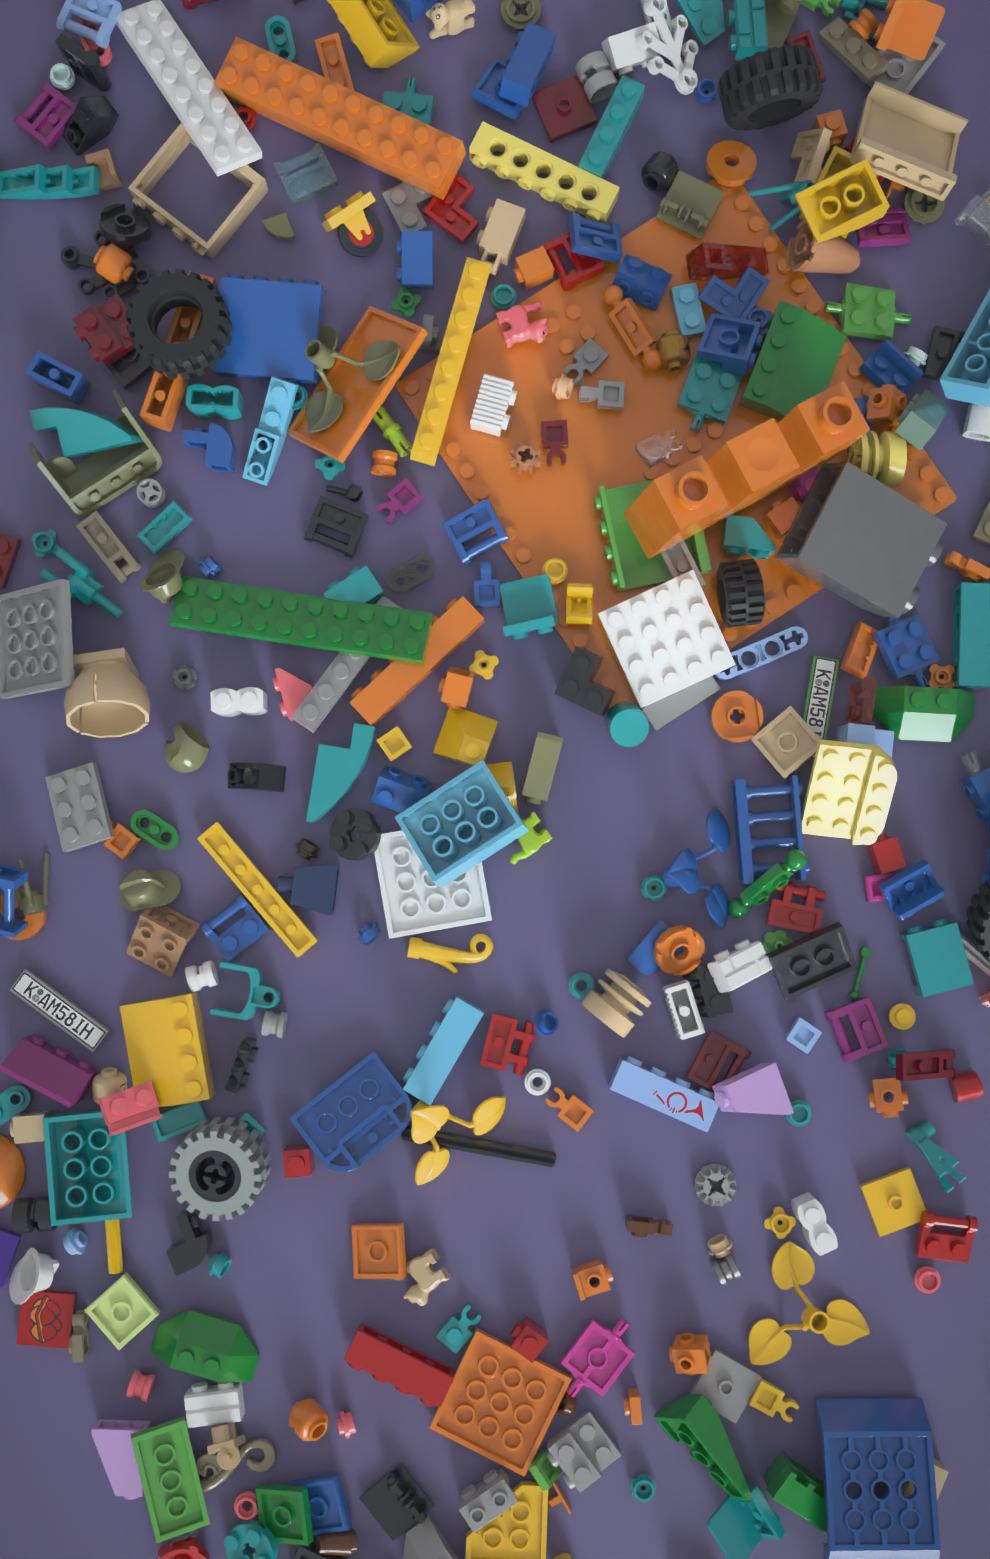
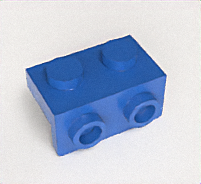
M626 254L616 272L612 285H617L622 289L623 297L632 298L633 302L656 311L673 275L660 267H655L642 261L638 257Z
M385 766L379 775L371 802L402 813L428 796L433 783L427 781L422 776H414L403 772L398 767Z
M924 859L879 885L888 909L900 920L912 916L918 910L936 902L946 894L944 889L937 884L929 863Z

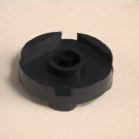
M117 203L104 208L100 213L101 218L99 219L101 235L120 249H127L130 245L150 239V215L139 206L133 205L134 209L125 208V203Z
M358 808L342 810L337 813L330 830L329 844L331 849L347 860L360 861L369 854L372 855L377 850L381 840L380 826H377L374 815L367 810ZM357 827V833H360V837L355 838L353 841L351 832Z

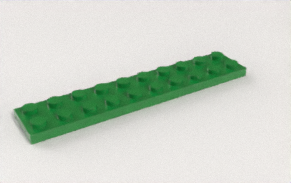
M182 576L183 584L181 590L176 593L168 621L173 627L423 665L433 614Z

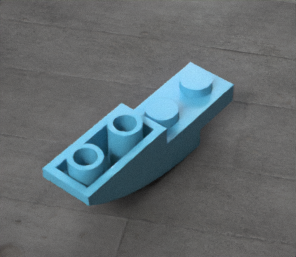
M276 376L271 377L259 426L254 431L243 478L265 486L268 485L294 412L292 407L298 384Z

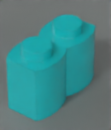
M193 384L187 387L186 406L192 415L199 418L208 419L219 416L227 420H236L243 417L244 399L240 391L232 386L221 385L212 388L204 384Z

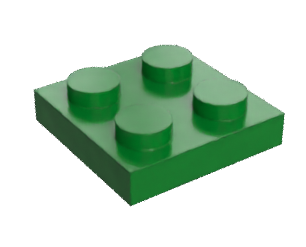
M261 1483L255 1488L260 1526L263 1529L268 1527L277 1543L309 1546L314 1541L307 1487Z

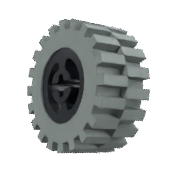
M214 1117L210 1123L207 1119L201 1122L198 1127L195 1126L175 1150L176 1153L170 1161V1164L173 1166L169 1170V1178H175L170 1186L173 1192L176 1190L180 1191L176 1199L180 1204L186 1200L189 1203L186 1210L191 1214L197 1209L201 1211L198 1217L206 1219L209 1214L213 1215L212 1221H220L224 1214L226 1220L234 1219L237 1212L239 1215H242L249 1206H252L268 1180L266 1178L270 1174L271 1166H267L271 1160L270 1152L263 1153L267 1147L265 1140L263 1139L258 1142L256 1138L259 1132L255 1128L251 1133L246 1130L248 1123L244 1121L237 1126L234 1124L235 1118L228 1117L224 1123H222L221 1117ZM212 1157L213 1159L203 1171V1159ZM233 1168L235 1173V1181L231 1184L225 1185V1182L231 1175V1170Z

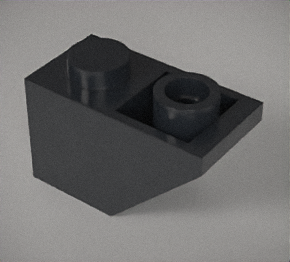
M105 95L81 97L62 136L75 154L81 155L110 134L119 114Z
M230 763L228 788L284 792L286 766L265 763Z

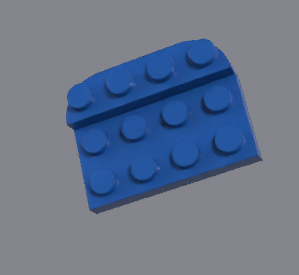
M373 1051L289 1119L326 1167L338 1172H349L360 1167L407 1128L411 1120L410 1111L412 1110V1104L406 1092Z

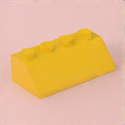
M326 0L333 7L338 20L345 26L352 42L358 47L365 63L370 68L387 69L420 48L391 0Z

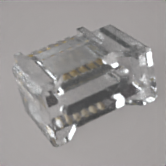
M990 188L982 197L976 194L953 221L957 226H966L979 237L980 244L984 249L990 245Z

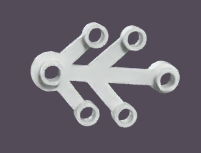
M645 0L643 5L644 12L648 16L653 17L663 42L646 30L637 36V44L642 50L650 47L671 60L673 65L671 67L664 63L660 56H655L648 61L647 68L652 75L661 73L674 81L677 90L681 94L688 95L694 91L698 84L697 74L693 70L695 55L698 53V45L694 40H688L682 44L685 30L688 28L687 18L680 14L672 19L671 28L674 31L672 38L663 16V12L667 8V1ZM681 52H682V55L685 57V58H684V62H682L681 57H680V53H681Z

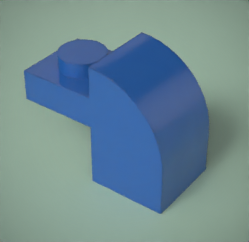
M210 423L209 433L205 429L192 427L191 430L183 429L182 441L187 447L206 449L204 463L209 470L234 473L237 456L236 448L228 433L221 426Z

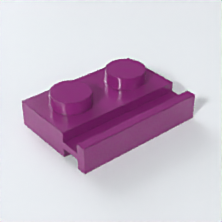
M906 208L888 209L882 218L855 230L858 248L909 245L911 234L908 218L905 215Z

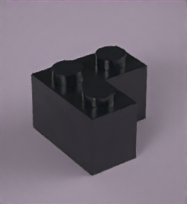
M576 646L554 694L600 716L606 715L616 691L593 681L604 657L581 646Z

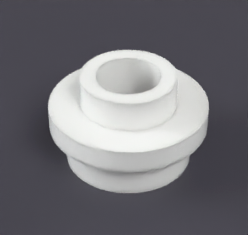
M533 1069L527 1073L524 1083L529 1093L539 1096L549 1090L551 1080L546 1071ZM535 1077H540L543 1080L540 1086L533 1085L532 1081Z

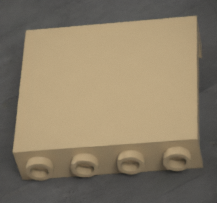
M875 81L864 100L849 163L855 165L868 159L875 174L944 201L957 180V175L952 172L959 137L968 123V119Z

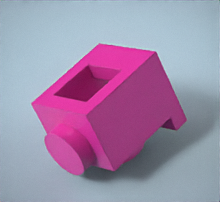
M817 468L801 476L793 485L788 487L795 501L798 500L803 504L818 474Z

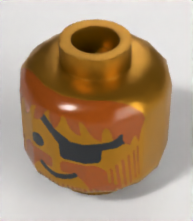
M667 331L656 342V350L660 353L661 367L667 368L669 372L682 370L683 365L690 361L689 339L681 331Z

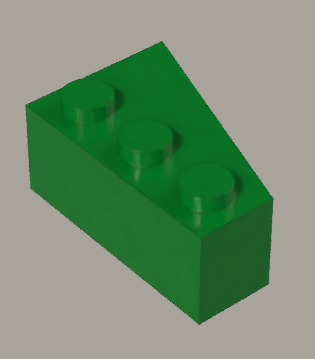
M781 1450L763 1475L767 1485L766 1490L772 1496V1499L809 1521L819 1532H827L824 1482Z

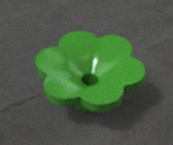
M778 929L775 932L769 931L764 934L762 946L767 954L778 949V944H780L781 948L792 943L793 940L787 937L785 931Z

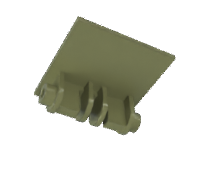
M679 170L666 197L663 198L656 218L701 240L725 192Z

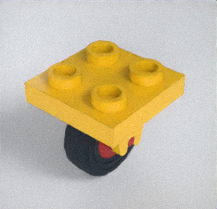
M362 191L356 193L345 201L347 204L345 208L342 209L339 205L324 215L326 220L321 223L326 233L338 226V239L341 246L347 253L355 257H367L374 254L380 248L383 241V227L380 220L374 213L364 209L376 201L371 192L365 195Z

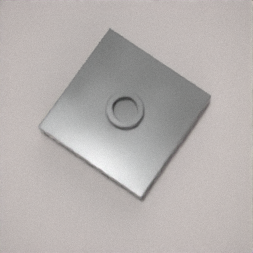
M714 1347L711 1352L712 1360L708 1374L698 1375L689 1394L705 1395L710 1399L712 1407L718 1414L736 1424L762 1376L760 1373Z

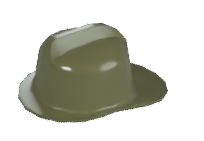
M173 549L160 555L150 566L140 584V590L149 591L153 597L159 599L163 604H168L175 594L181 590L183 584L180 569L185 559L184 552L180 549Z
M133 870L120 882V902L125 909L130 911H141L167 905L175 900L180 893V879L174 872L169 870Z

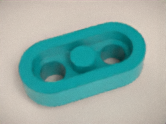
M282 16L271 17L265 24L270 52L280 57L287 55L286 60L296 63L297 54L289 22ZM277 32H283L281 35H275Z
M16 1084L0 1094V1126L32 1104L33 1092L30 1087L25 1084ZM15 1094L20 1096V1103L14 1101L13 1097Z

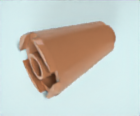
M804 219L798 224L796 230H799L796 238H790L786 252V263L792 267L790 270L808 273L851 274L858 268L861 258L859 250L839 236L816 243L806 220Z

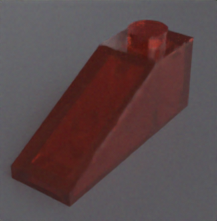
M703 242L686 254L689 280L708 281L712 275H715L720 280L741 278L749 266L761 275L769 273L766 248Z

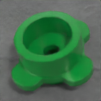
M402 287L398 290L396 300H393L391 303L392 309L398 310L406 317H412L417 305L421 303V297L419 294H412L406 287ZM405 300H408L409 303H408V304H404V301H405Z

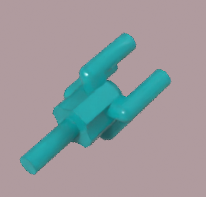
M60 548L55 556L74 570L66 579L70 583L71 599H79L87 606L95 602L118 619L123 611L101 594L104 586L95 580L96 573L73 554ZM46 568L39 575L46 582L62 579Z

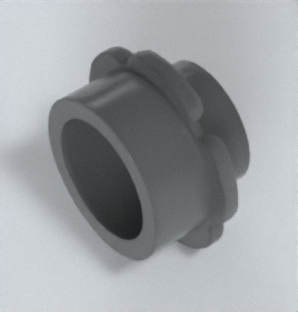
M187 664L180 665L172 673V679L175 681L174 685L179 689L193 688L198 678L196 670L194 668L191 669Z

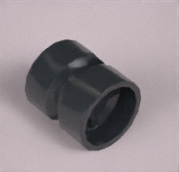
M39 1196L37 1200L33 1197L15 1199L12 1208V1225L15 1233H31L35 1228L39 1232L56 1230L57 1226H51L49 1196Z

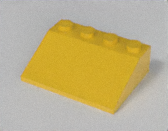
M198 991L120 1006L133 1087L151 1081L158 1100V1107L208 1100L215 1095Z

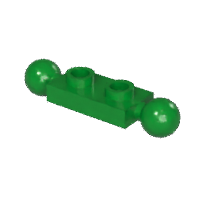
M799 849L790 850L786 854L783 864L777 862L739 894L740 898H734L728 903V913L730 916L736 919L743 918L748 913L749 905L763 904L769 899L771 892L784 887L789 882L788 878L794 874L793 870H800L806 865L807 858L805 853Z

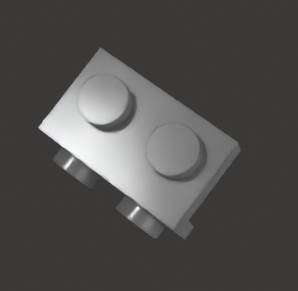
M502 1466L497 1471L492 1469L483 1477L480 1483L475 1486L471 1484L461 1492L459 1511L473 1532L478 1531L518 1502L516 1495L509 1486V1474Z

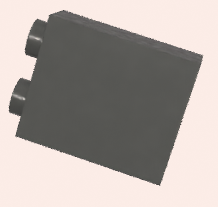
M848 461L823 464L775 558L873 616L899 618L901 614L910 611L917 602L920 590L916 584L924 568L933 565L940 557L944 546L940 537L947 523Z

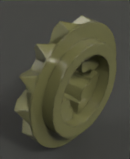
M503 0L501 4V17L504 19L506 26L510 25L515 31L518 29L525 30L528 22L536 25L541 15L539 0ZM516 8L520 10L526 8L525 15H516Z
M911 188L906 194L903 203L906 208L905 215H909L912 218V222L917 221L922 223V225L930 222L934 223L944 211L945 200H938ZM923 196L925 204L930 205L925 212H923L922 206L918 205Z

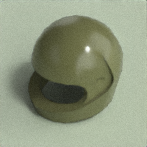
M180 721L173 727L174 741L167 740L164 745V757L167 764L173 770L180 773H190L203 765L210 750V744L196 728L184 721Z

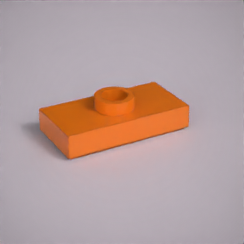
M861 621L856 623L840 669L860 679L866 678L877 649V644L872 634L879 630Z

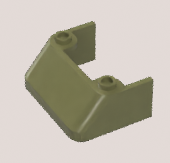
M116 389L112 390L111 393L123 413L119 414L115 419L137 431L143 442L96 452L77 465L69 457H64L63 455H56L46 461L32 442L27 445L37 466L77 515L86 516L93 513L158 471L162 464L158 451Z

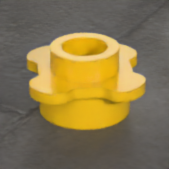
M478 650L474 654L475 660L469 666V671L476 672L475 674L489 680L493 677L494 667L498 665L499 660L495 655L489 656L484 651ZM486 663V667H482L481 664Z
M780 1206L775 1207L770 1218L764 1220L765 1228L771 1229L779 1239H784L796 1224L795 1218L788 1216ZM779 1220L782 1221L781 1225H778Z

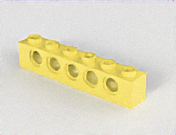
M483 121L469 147V160L475 166L494 171L498 177L510 179L516 182L522 189H531L539 193L545 200H554L562 204L566 210L570 212L577 211L585 215L589 220L606 223L618 199L619 186ZM499 151L502 152L503 155L494 156L492 153ZM518 162L526 164L524 167L515 166ZM540 173H545L548 175V177L540 178L537 175ZM568 184L571 186V188L563 189L560 187V185ZM591 195L594 197V199L585 200L583 196Z

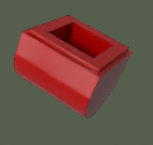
M975 1071L956 1074V1077L948 1078L955 1103L983 1097L982 1083Z

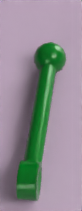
M868 947L860 949L862 957L854 988L849 994L852 1000H857L860 997L858 990L866 959L871 955V950Z

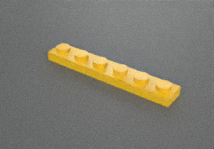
M216 822L197 838L297 958L319 941L219 822Z

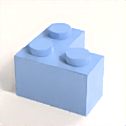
M847 723L836 728L835 741L876 745L882 747L883 751L892 758L894 731L875 729V726Z

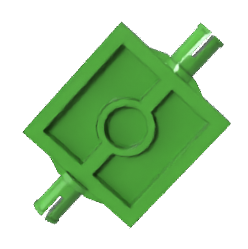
M846 283L843 287L841 303L826 301L824 306V312L839 314L842 333L881 341L888 339L890 341L893 338L894 323L909 325L911 320V314L896 311V290Z

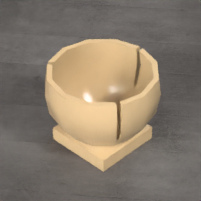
M125 648L73 655V664L78 675L74 678L72 686L67 687L65 692L64 711L68 727L83 735L105 738L132 734L140 731L148 724L150 718V699L147 687L139 679V672Z

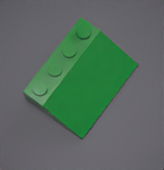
M780 300L774 310L761 349L758 352L756 363L751 370L738 405L774 419L782 420L796 405L827 389L847 335L807 310Z

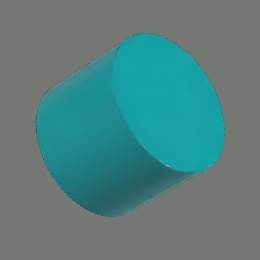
M627 701L619 702L612 706L607 713V729L614 741L619 745L633 747L643 742L647 737L649 723L640 707Z

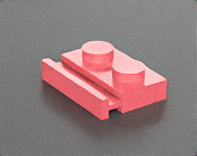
M151 1081L98 1099L105 1124L110 1132V1137L163 1118L158 1108V1100Z

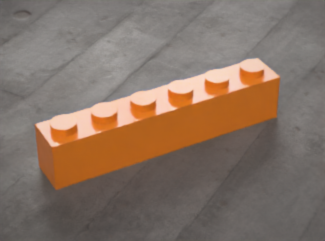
M200 274L202 279L207 278L215 289H219L214 278ZM189 306L177 307L165 342L179 344L193 338L202 325L203 315L201 311ZM155 371L140 412V417L147 425L171 432L189 379H183L180 374H177V378L174 379L167 377L165 372L160 374Z
M464 596L459 600L454 598L445 607L446 612L440 618L438 616L433 618L423 665L389 660L390 665L385 670L380 668L370 677L372 682L365 688L359 687L351 695L353 700L349 703L371 726H375L485 623L484 617Z

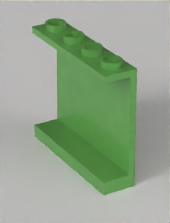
M653 480L605 489L604 485L598 487L597 495H593L596 511L600 510L602 520H599L600 533L602 536H606L607 545H604L605 557L607 561L611 560L613 569L609 571L612 586L616 585L617 592L665 583L672 579L660 554L650 559L647 558L623 514ZM704 530L687 538L684 542L701 575L708 574L712 567Z

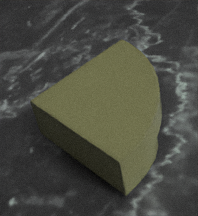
M286 212L262 221L269 234L285 241L295 239Z

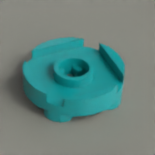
M249 1519L239 1522L224 1539V1546L228 1559H275L278 1553L276 1539L268 1527L263 1529L257 1525L259 1521ZM248 1544L250 1547L255 1548L256 1551L254 1553L249 1551Z

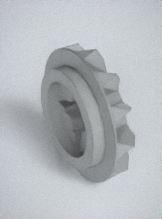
M706 1165L695 1177L694 1187L697 1196L702 1202L711 1207L723 1206L727 1202L732 1201L737 1191L736 1178L731 1170L724 1165ZM708 1178L715 1182L722 1179L720 1186L724 1192L722 1193L716 1189L710 1192L712 1186Z

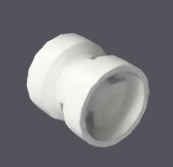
M212 960L203 962L202 966L192 965L185 968L187 983L192 992L201 990L203 986L212 987L219 985L217 969Z

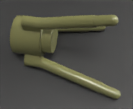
M48 852L44 854L41 895H39V891L30 890L28 880L23 884L25 893L21 895L19 888L15 890L19 909L23 910L24 915L44 912V905L49 904L47 894L50 854ZM19 859V868L26 870L23 860Z

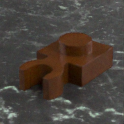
M626 1215L625 1226L627 1231L631 1232L633 1236L647 1237V1234L654 1233L672 1235L673 1224H671L670 1220H655L652 1217Z

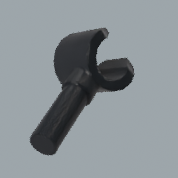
M351 483L348 490L329 485L326 486V492L340 494L352 502H358L363 494L361 488Z

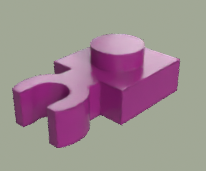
M405 478L386 494L390 502L378 505L376 512L380 514L383 510L390 511V515L385 519V522L390 524L394 521L398 511L403 516L406 515L423 500V497Z

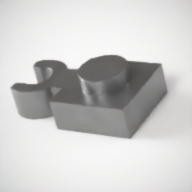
M589 338L573 355L572 360L576 364L568 365L564 370V374L568 376L569 373L575 372L578 377L575 378L573 385L577 386L582 382L583 374L586 372L592 376L608 359L609 354Z

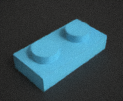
M696 282L671 287L670 294L678 330L688 338L702 336L706 325L701 302L697 298L699 294Z

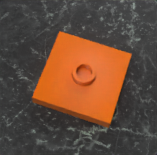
M353 1223L351 1225L354 1279H405L407 1277L404 1223Z

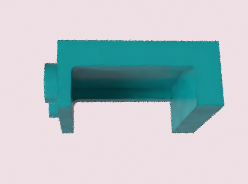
M947 918L932 921V926L923 928L922 925H915L906 928L907 933L900 934L901 940L906 942L917 984L913 985L916 995L926 997L974 984L957 922H948Z

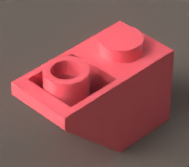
M277 668L275 669L276 676L272 677L276 692L281 691L283 701L279 702L283 717L287 716L290 721H295L292 719L293 713L313 687L283 669Z

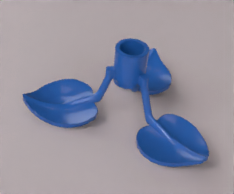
M713 807L709 811L705 822L708 839L713 843L711 848L696 856L690 849L681 850L672 864L663 869V880L667 887L680 886L688 894H694L698 889L705 890L707 892L705 896L707 910L715 923L723 929L729 915L728 895L719 883L713 884L712 887L699 884L700 879L697 869V860L711 854L717 848L722 853L726 852L730 845L731 836L728 823L723 814L716 807Z

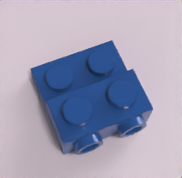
M711 313L697 349V358L721 362V370L747 375L748 369H753L757 360L755 350L761 349L764 340V334H760L761 322Z

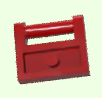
M570 232L543 244L561 280L560 285L564 291H570L577 284L604 273V264L601 259L572 252ZM563 248L575 270L574 273H568L557 253L558 250Z
M924 1210L920 1218L914 1253L917 1257L969 1263L974 1233L978 1229L977 1217L967 1215L963 1218L937 1215L933 1211ZM937 1225L963 1229L962 1233L935 1230L931 1229V1227Z

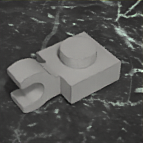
M599 380L598 388L581 386L579 402L597 401V409L622 410L625 382Z

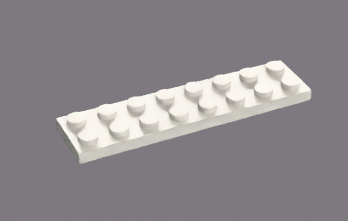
M151 0L121 11L117 17L116 25L217 177L261 159V148L222 90L214 85L215 80L162 1Z

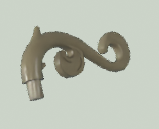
M255 1438L239 1449L241 1460L251 1449L260 1448L264 1452V1458L256 1461L248 1457L246 1463L254 1471L266 1472L275 1463L276 1448L272 1442L265 1438ZM204 1452L198 1457L196 1466L200 1475L205 1477L207 1475V1468H211L214 1471L210 1477L200 1479L203 1492L210 1491L219 1486L235 1469H222L217 1462L218 1453L208 1455V1452Z

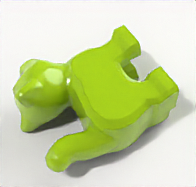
M534 811L527 818L522 819L529 831L517 838L522 850L512 854L510 857L512 864H516L518 860L525 859L536 853L543 844L552 839L546 828L541 829L540 833L534 830V827L540 823V819Z

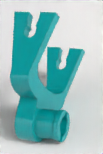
M220 962L219 967L243 971L249 974L251 983L250 994L246 1007L242 1012L218 1007L211 1009L210 1014L249 1020L253 1018L258 1007L272 1008L281 1001L280 997H282L279 989L262 985L263 976L259 968L234 962ZM268 994H273V1001L269 999V997L267 996Z
M926 1119L917 1127L913 1126L905 1132L932 1166L947 1193L954 1189V1186L946 1178L947 1174H951L953 1179L959 1184L966 1179V1176L953 1168L959 1163V1160L929 1139L937 1132Z

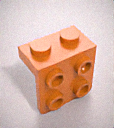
M889 0L885 9L888 16L884 24L879 23L873 38L877 40L876 48L886 51V48L916 60H923L945 14L944 7L928 0Z

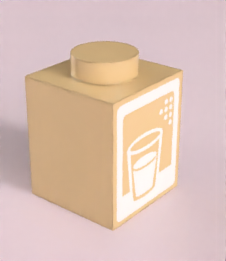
M52 1110L20 1113L12 1117L10 1134L14 1137V1144L44 1141L43 1118L52 1113Z

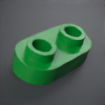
M139 810L133 814L130 821L132 830L161 850H171L178 845L180 833L176 827L150 810ZM145 818H148L150 821L147 828L142 826V821ZM167 832L171 835L169 842H165L163 839V835Z

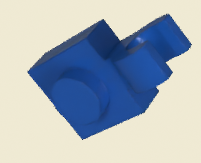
M480 562L481 580H474L475 607L500 606L499 579L491 580V562Z

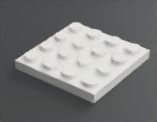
M694 570L598 613L599 619L640 708L736 665Z
M402 830L381 834L379 846L374 854L389 939L492 921L482 862L441 888L432 881Z

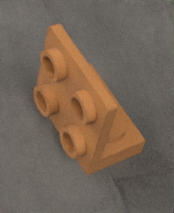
M166 905L146 909L140 915L126 953L161 973L172 977L186 944L196 934L200 924Z

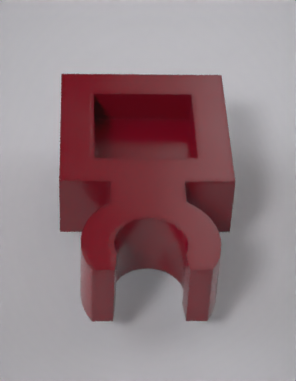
M567 420L541 421L542 449H550L546 459L547 466L551 467V459L554 456H558L561 459V466H565L566 454L561 448H568Z

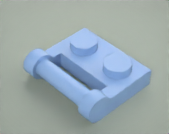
M66 0L57 18L56 26L64 32L69 30L96 42L97 46L105 49L109 44L110 35L117 22V17L123 8L121 3L115 0ZM73 14L101 26L99 31L72 21Z

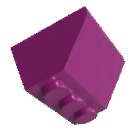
M33 1034L32 1036L23 1037L0 1065V1071L67 1107H71L84 1100L92 1085V1079L99 1072L93 1068L94 1065L85 1059L80 1058L77 1060L69 1056L70 1052L62 1047L56 1046L54 1048L46 1044L47 1040L42 1036Z

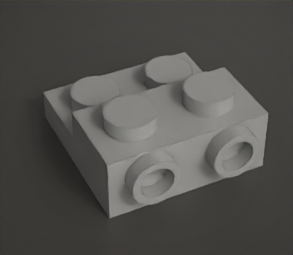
M589 1408L547 1440V1449L549 1451L546 1455L554 1467L560 1465L565 1472L562 1476L570 1489L576 1487L580 1493L601 1477L602 1470L622 1456L619 1448Z

